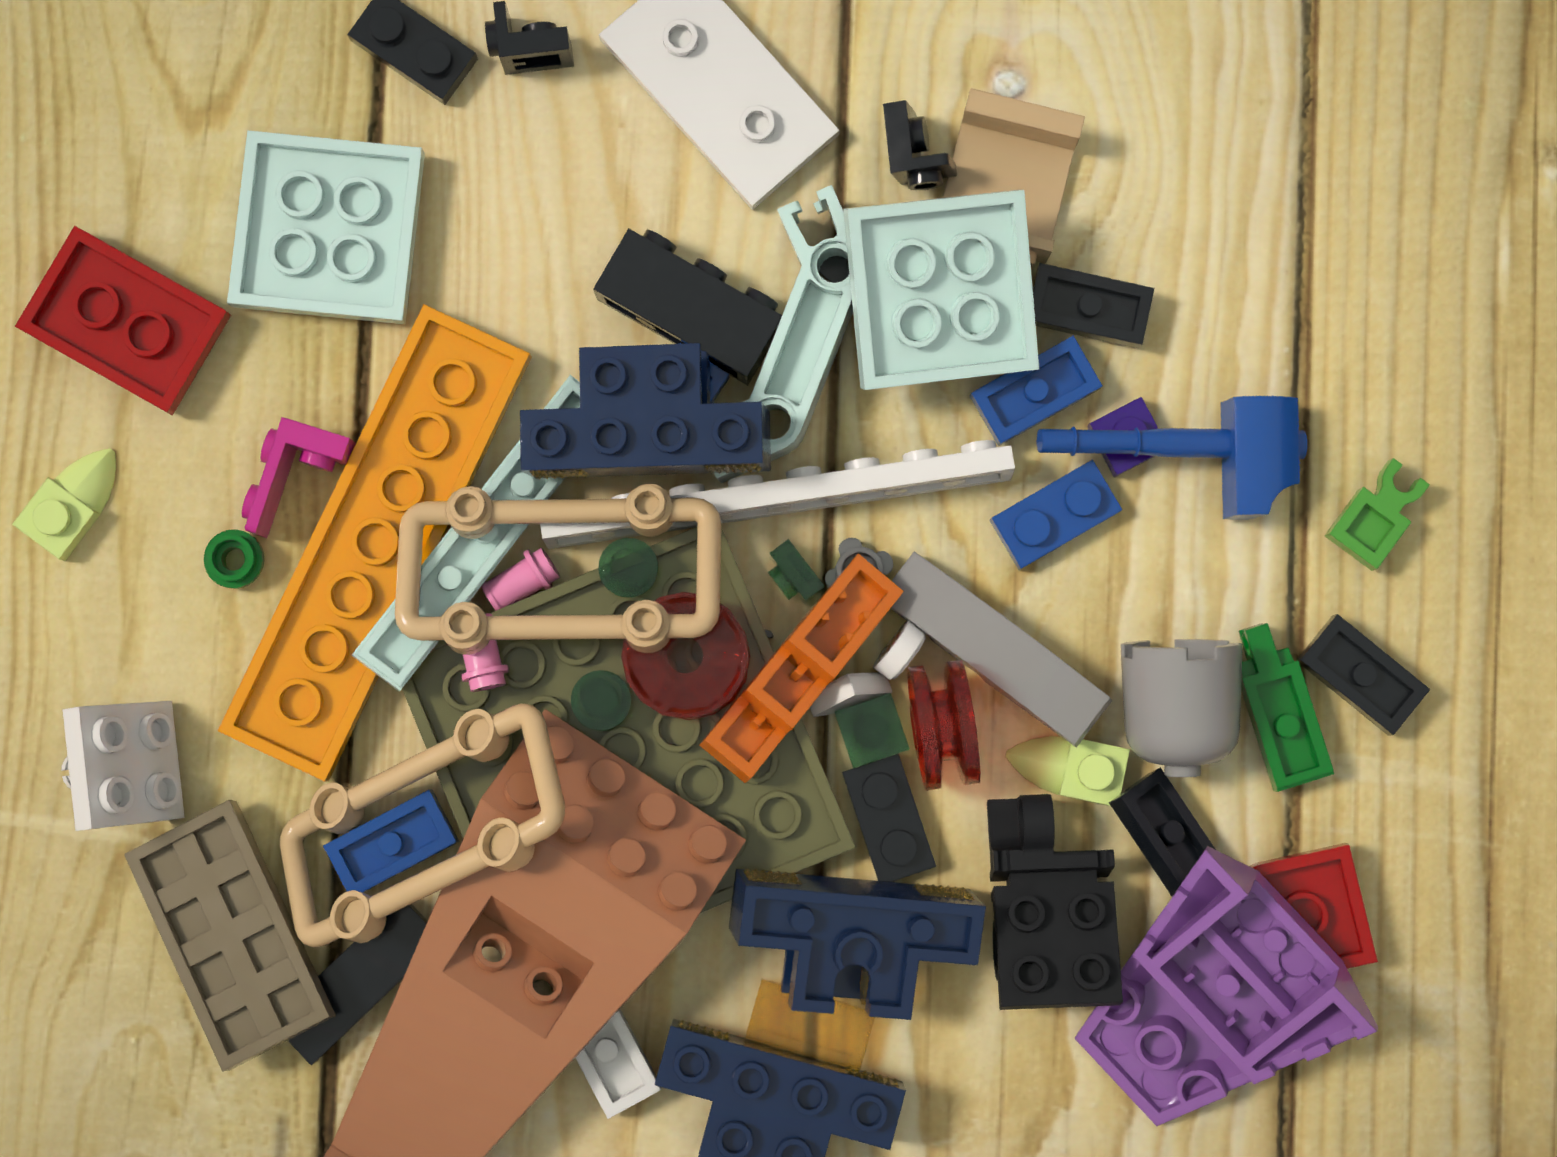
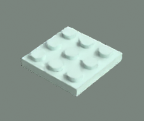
M247 130L227 303L234 308L406 325L425 158L423 149L421 147Z
M1024 190L843 209L861 389L871 390L1039 369Z

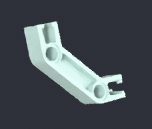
M832 185L816 191L818 201L813 204L818 214L829 210L837 233L834 238L825 239L815 246H809L797 226L800 223L797 214L802 212L799 202L794 201L777 209L801 264V269L750 399L743 401L762 402L769 411L775 409L783 410L790 416L791 423L787 433L781 438L770 439L771 461L789 454L803 440L853 313L850 275L837 283L827 282L819 275L820 266L829 257L840 256L848 260L844 212ZM746 472L714 474L721 483H724Z

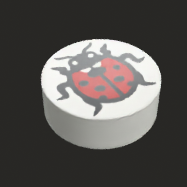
M909 620L905 622L882 650L873 668L889 680L896 679L922 647L926 639L925 633Z

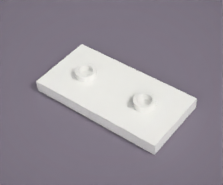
M638 0L599 34L600 41L751 210H754L839 136V129L723 0Z

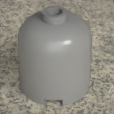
M1175 639V648L1150 647V640L1122 643L1121 669L1124 725L1127 743L1133 752L1149 763L1164 765V775L1168 777L1200 776L1201 765L1216 763L1228 756L1237 745L1240 733L1242 643L1229 644L1227 640Z

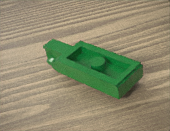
M1261 623L1239 630L1247 659L1242 661L1241 691L1273 791H1283L1333 775V766L1299 661L1293 660L1289 648L1276 650L1268 623Z

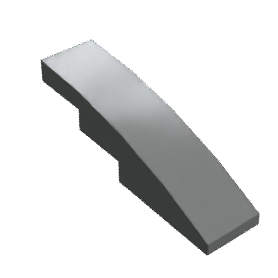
M915 551L892 579V582L904 592L890 608L906 621L909 620L929 636L936 645L977 673L984 682L1076 748L1112 702V699L1067 663Z

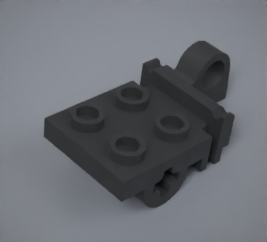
M1051 794L1020 795L1016 799L987 800L991 865L990 882L1006 881L1007 885L994 886L991 892L994 913L992 933L995 977L998 981L999 1009L1121 1005L1123 1003L1114 881L1097 882V878L1108 877L1114 869V850L1054 852L1055 825Z

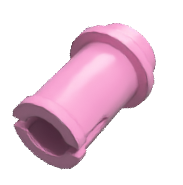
M542 548L533 553L527 549L523 552L525 556L523 560L483 583L481 588L495 611L528 598L542 588L546 590L552 588V582L560 578L557 569Z
M485 613L487 616H493L491 613ZM490 640L484 649L475 654L463 655L466 673L462 674L461 678L462 682H469L471 692L485 691L506 685L504 674L509 672V667L501 663L497 640Z

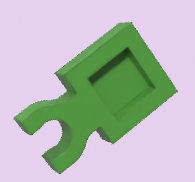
M1394 458L1387 461L1379 472L1376 492L1373 494L1365 487L1358 489L1325 534L1327 539L1371 571L1379 568L1411 524L1409 519L1399 513L1404 505L1419 499L1430 485L1422 478H1419L1412 483L1408 492L1397 490L1394 486L1393 478L1403 464Z

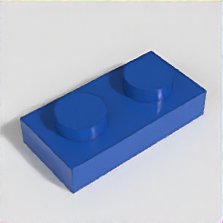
M1074 335L1039 354L1038 370L1005 373L970 394L971 400L998 447L1102 388L1100 380Z
M1092 459L995 515L989 521L1018 570H1021L1121 512L1122 508Z
M429 789L323 845L345 890H356L364 893L458 843L459 840L434 791Z

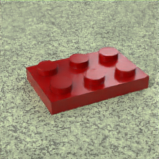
M74 225L15 327L173 416L230 319L231 314Z

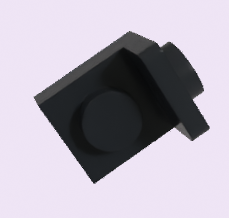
M493 2L495 20L485 21L486 41L489 56H499L505 75L574 67L572 44L567 26L556 27V24L551 22H534L523 26L521 32L512 33L511 18L506 2Z
M906 100L883 104L890 173L901 185L908 184V189L929 190L942 186L943 178L957 176L956 163L948 153L921 156V152L929 151V135L924 116L917 117L916 112Z

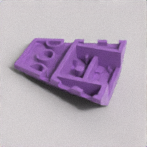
M1207 846L1122 968L1123 1003L1115 1006H1096L1074 1039L1156 1126H1159L1226 1097L1228 1091L1249 1082L1257 1084L1275 1076L1276 1071L1305 1058L1308 1062L1329 1053L1331 1048L1354 1037L1359 1040L1378 1031V1025L1343 960L1258 870Z

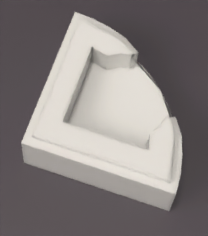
M879 672L850 673L829 683L810 706L813 717L830 715L868 704L893 692L889 680Z

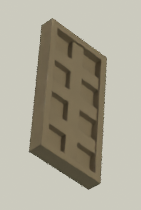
M228 800L124 854L222 1072L230 1071L336 1016L304 945L297 937L292 919L237 801Z

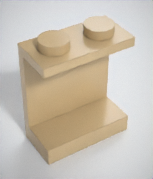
M971 88L952 158L956 163L957 176L947 178L943 198L1024 190L1031 267L1035 266L1036 261L1046 264L1052 253L1055 241L1052 238L1073 153L1081 136L1085 116Z

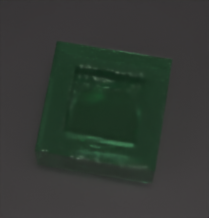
M789 539L769 553V558L775 567L767 573L788 600L798 595L803 603L807 604L824 591V584Z
M891 693L834 712L852 768L910 749Z

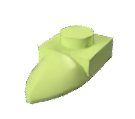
M109 448L93 452L67 466L55 479L48 477L12 525L55 557L66 561L101 515L110 498L116 473L115 451Z
M1049 736L1020 743L1007 750L1005 757L1025 779L1041 789L1065 797L1111 806L1109 802L1122 792L1130 749L1084 739L1076 748L1062 737Z

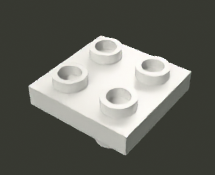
M172 701L79 706L63 709L67 757L64 759L61 771L69 770V776H62L66 786L71 789L75 831L185 818Z

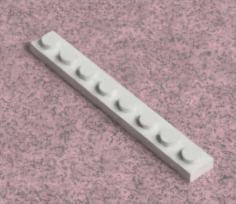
M981 440L962 445L961 453L938 456L936 449H920L902 455V462L880 465L879 458H860L846 462L844 464L845 470L821 473V467L807 466L787 471V479L763 482L761 475H746L728 480L727 488L705 491L703 484H685L671 488L669 493L671 498L705 499L713 504L720 513L721 523H729L1011 481L1015 465L1011 445L996 447L994 440ZM630 493L616 495L611 499H624ZM629 522L540 524L542 539L548 549L642 536L632 529ZM673 522L666 532L697 527V522Z

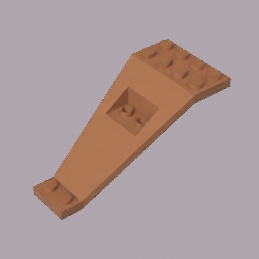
M544 709L542 715L546 722L565 801L563 823L558 831L549 838L534 844L533 857L524 867L507 872L489 866L441 889L334 1140L323 1157H485L682 942L746 842V839ZM524 739L480 799L457 854L477 845L482 829L493 819L507 818L520 824L539 815L541 808ZM494 947L500 952L502 959L497 962L488 961L484 958L482 949ZM536 980L546 981L552 988V994H538L533 988V982Z

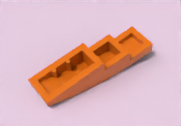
M858 553L757 673L699 746L744 783L748 782L785 735L795 727L826 686L836 678L904 591Z

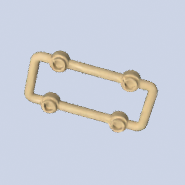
M655 484L639 485L624 499L491 500L482 489L468 486L452 493L447 501L416 503L404 513L399 526L395 599L396 625L401 633L410 639L445 641L453 651L463 655H471L481 651L490 640L626 639L628 644L636 651L653 653L665 647L670 638H696L704 636L714 628L720 614L722 526L720 513L713 504L705 499L671 498L665 489ZM629 522L632 529L638 534L654 537L666 532L673 522H697L696 612L694 614H668L659 603L651 600H642L629 606L623 615L487 616L476 604L460 602L449 607L442 616H419L423 528L426 525H451L458 535L468 539H477L488 534L495 524Z
M523 703L513 705L495 715L482 709H473L466 712L458 720L452 737L351 788L334 782L321 786L312 797L310 809L289 820L282 829L280 836V851L294 929L298 939L306 946L314 948L326 946L340 938L357 943L369 942L371 939L378 937L384 930L386 916L489 866L511 872L527 865L533 857L534 844L549 838L557 832L565 817V801L546 722L542 713L533 705ZM522 728L541 808L539 815L520 824L507 818L493 819L482 829L477 845L373 896L356 890L347 891L334 902L330 917L318 922L303 844L305 837L321 829L339 835L348 833L362 823L366 806L466 756L480 762L499 758L508 747L509 735Z

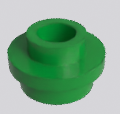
M235 529L226 530L214 536L208 543L204 552V566L209 577L220 586L231 589L243 588L253 583L262 572L264 552L258 540L251 534ZM240 549L245 556L244 564L240 569L232 571L226 565V557L230 551Z

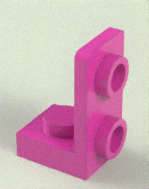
M281 417L278 429L271 428L263 442L260 460L266 463L259 486L252 484L244 499L242 518L247 519L245 530L257 536L268 537L296 451H301L299 462L333 472L335 463L346 466L356 443L348 437Z

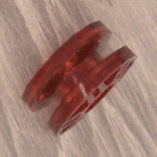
M680 592L654 600L662 605L668 614H694L696 612L695 593ZM720 604L718 622L704 636L696 638H670L665 647L653 653L636 651L624 639L621 658L626 681L642 703L667 717L694 720L715 715L735 700L747 681L751 654L746 632L732 612ZM681 641H696L702 648V663L693 672H677L671 662V654L674 647Z
M956 660L945 663L944 689L935 691L932 690L928 674L923 665L908 667L907 683L911 727L925 791L941 789L943 761L954 760L963 785L980 783L981 772L977 727L963 661Z

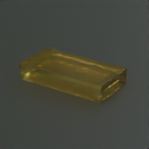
M761 978L745 1038L860 1071L875 1017H869L863 1007L834 999V1014L792 1011L788 1005L789 993H781L780 991L781 983Z

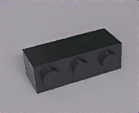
M628 228L593 288L597 300L673 344L700 343L701 351L708 352L711 363L748 386L766 356L782 315L775 311L778 303L754 288L748 287L746 292L742 293L726 284L727 274L703 259L697 258L693 265L673 254L677 248L676 245L662 235L647 229L642 236Z

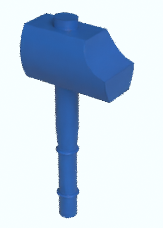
M1239 396L1220 403L1221 429L1160 428L1139 430L1134 428V430H1076L1075 427H1071V429H1039L1036 444L1039 453H1070L1071 456H1074L1076 453L1133 454L1134 457L1141 454L1171 458H1222L1223 519L1250 520L1269 514L1272 502L1283 489L1300 484V459H1304L1307 454V435L1304 430H1299L1298 398L1284 396Z

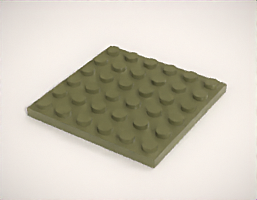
M697 527L508 605L491 614L493 616L623 615L629 606L642 600H651L659 603L668 614H694L696 612ZM722 527L720 614L714 628L704 636L696 638H670L665 647L653 653L636 651L628 644L626 639L497 640L501 663L509 667V672L504 674L506 685L479 692H471L469 682H462L461 675L466 673L463 654L453 651L445 641H438L402 688L426 749L452 737L458 720L470 710L482 709L495 715L520 703L533 705L541 713L546 709L746 839V842L700 913L732 900L736 869L794 874L856 847L802 718L785 735L754 776L746 783L741 781L699 746L774 654ZM522 728L509 735L508 747L499 758L480 762L466 756L436 771L463 838L480 799L524 739Z

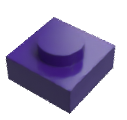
M1142 397L1089 423L1087 426L1088 430L1158 429ZM1102 454L1114 478L1155 457L1141 454L1137 457H1134L1133 454Z

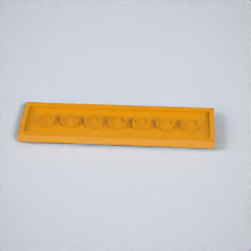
M423 304L219 726L218 732L324 782H329L379 678L378 675L351 655L396 599L399 526L401 518L407 509L416 503L447 501L452 493L458 489L471 486L532 358L530 353ZM451 525L424 526L421 565L449 531Z

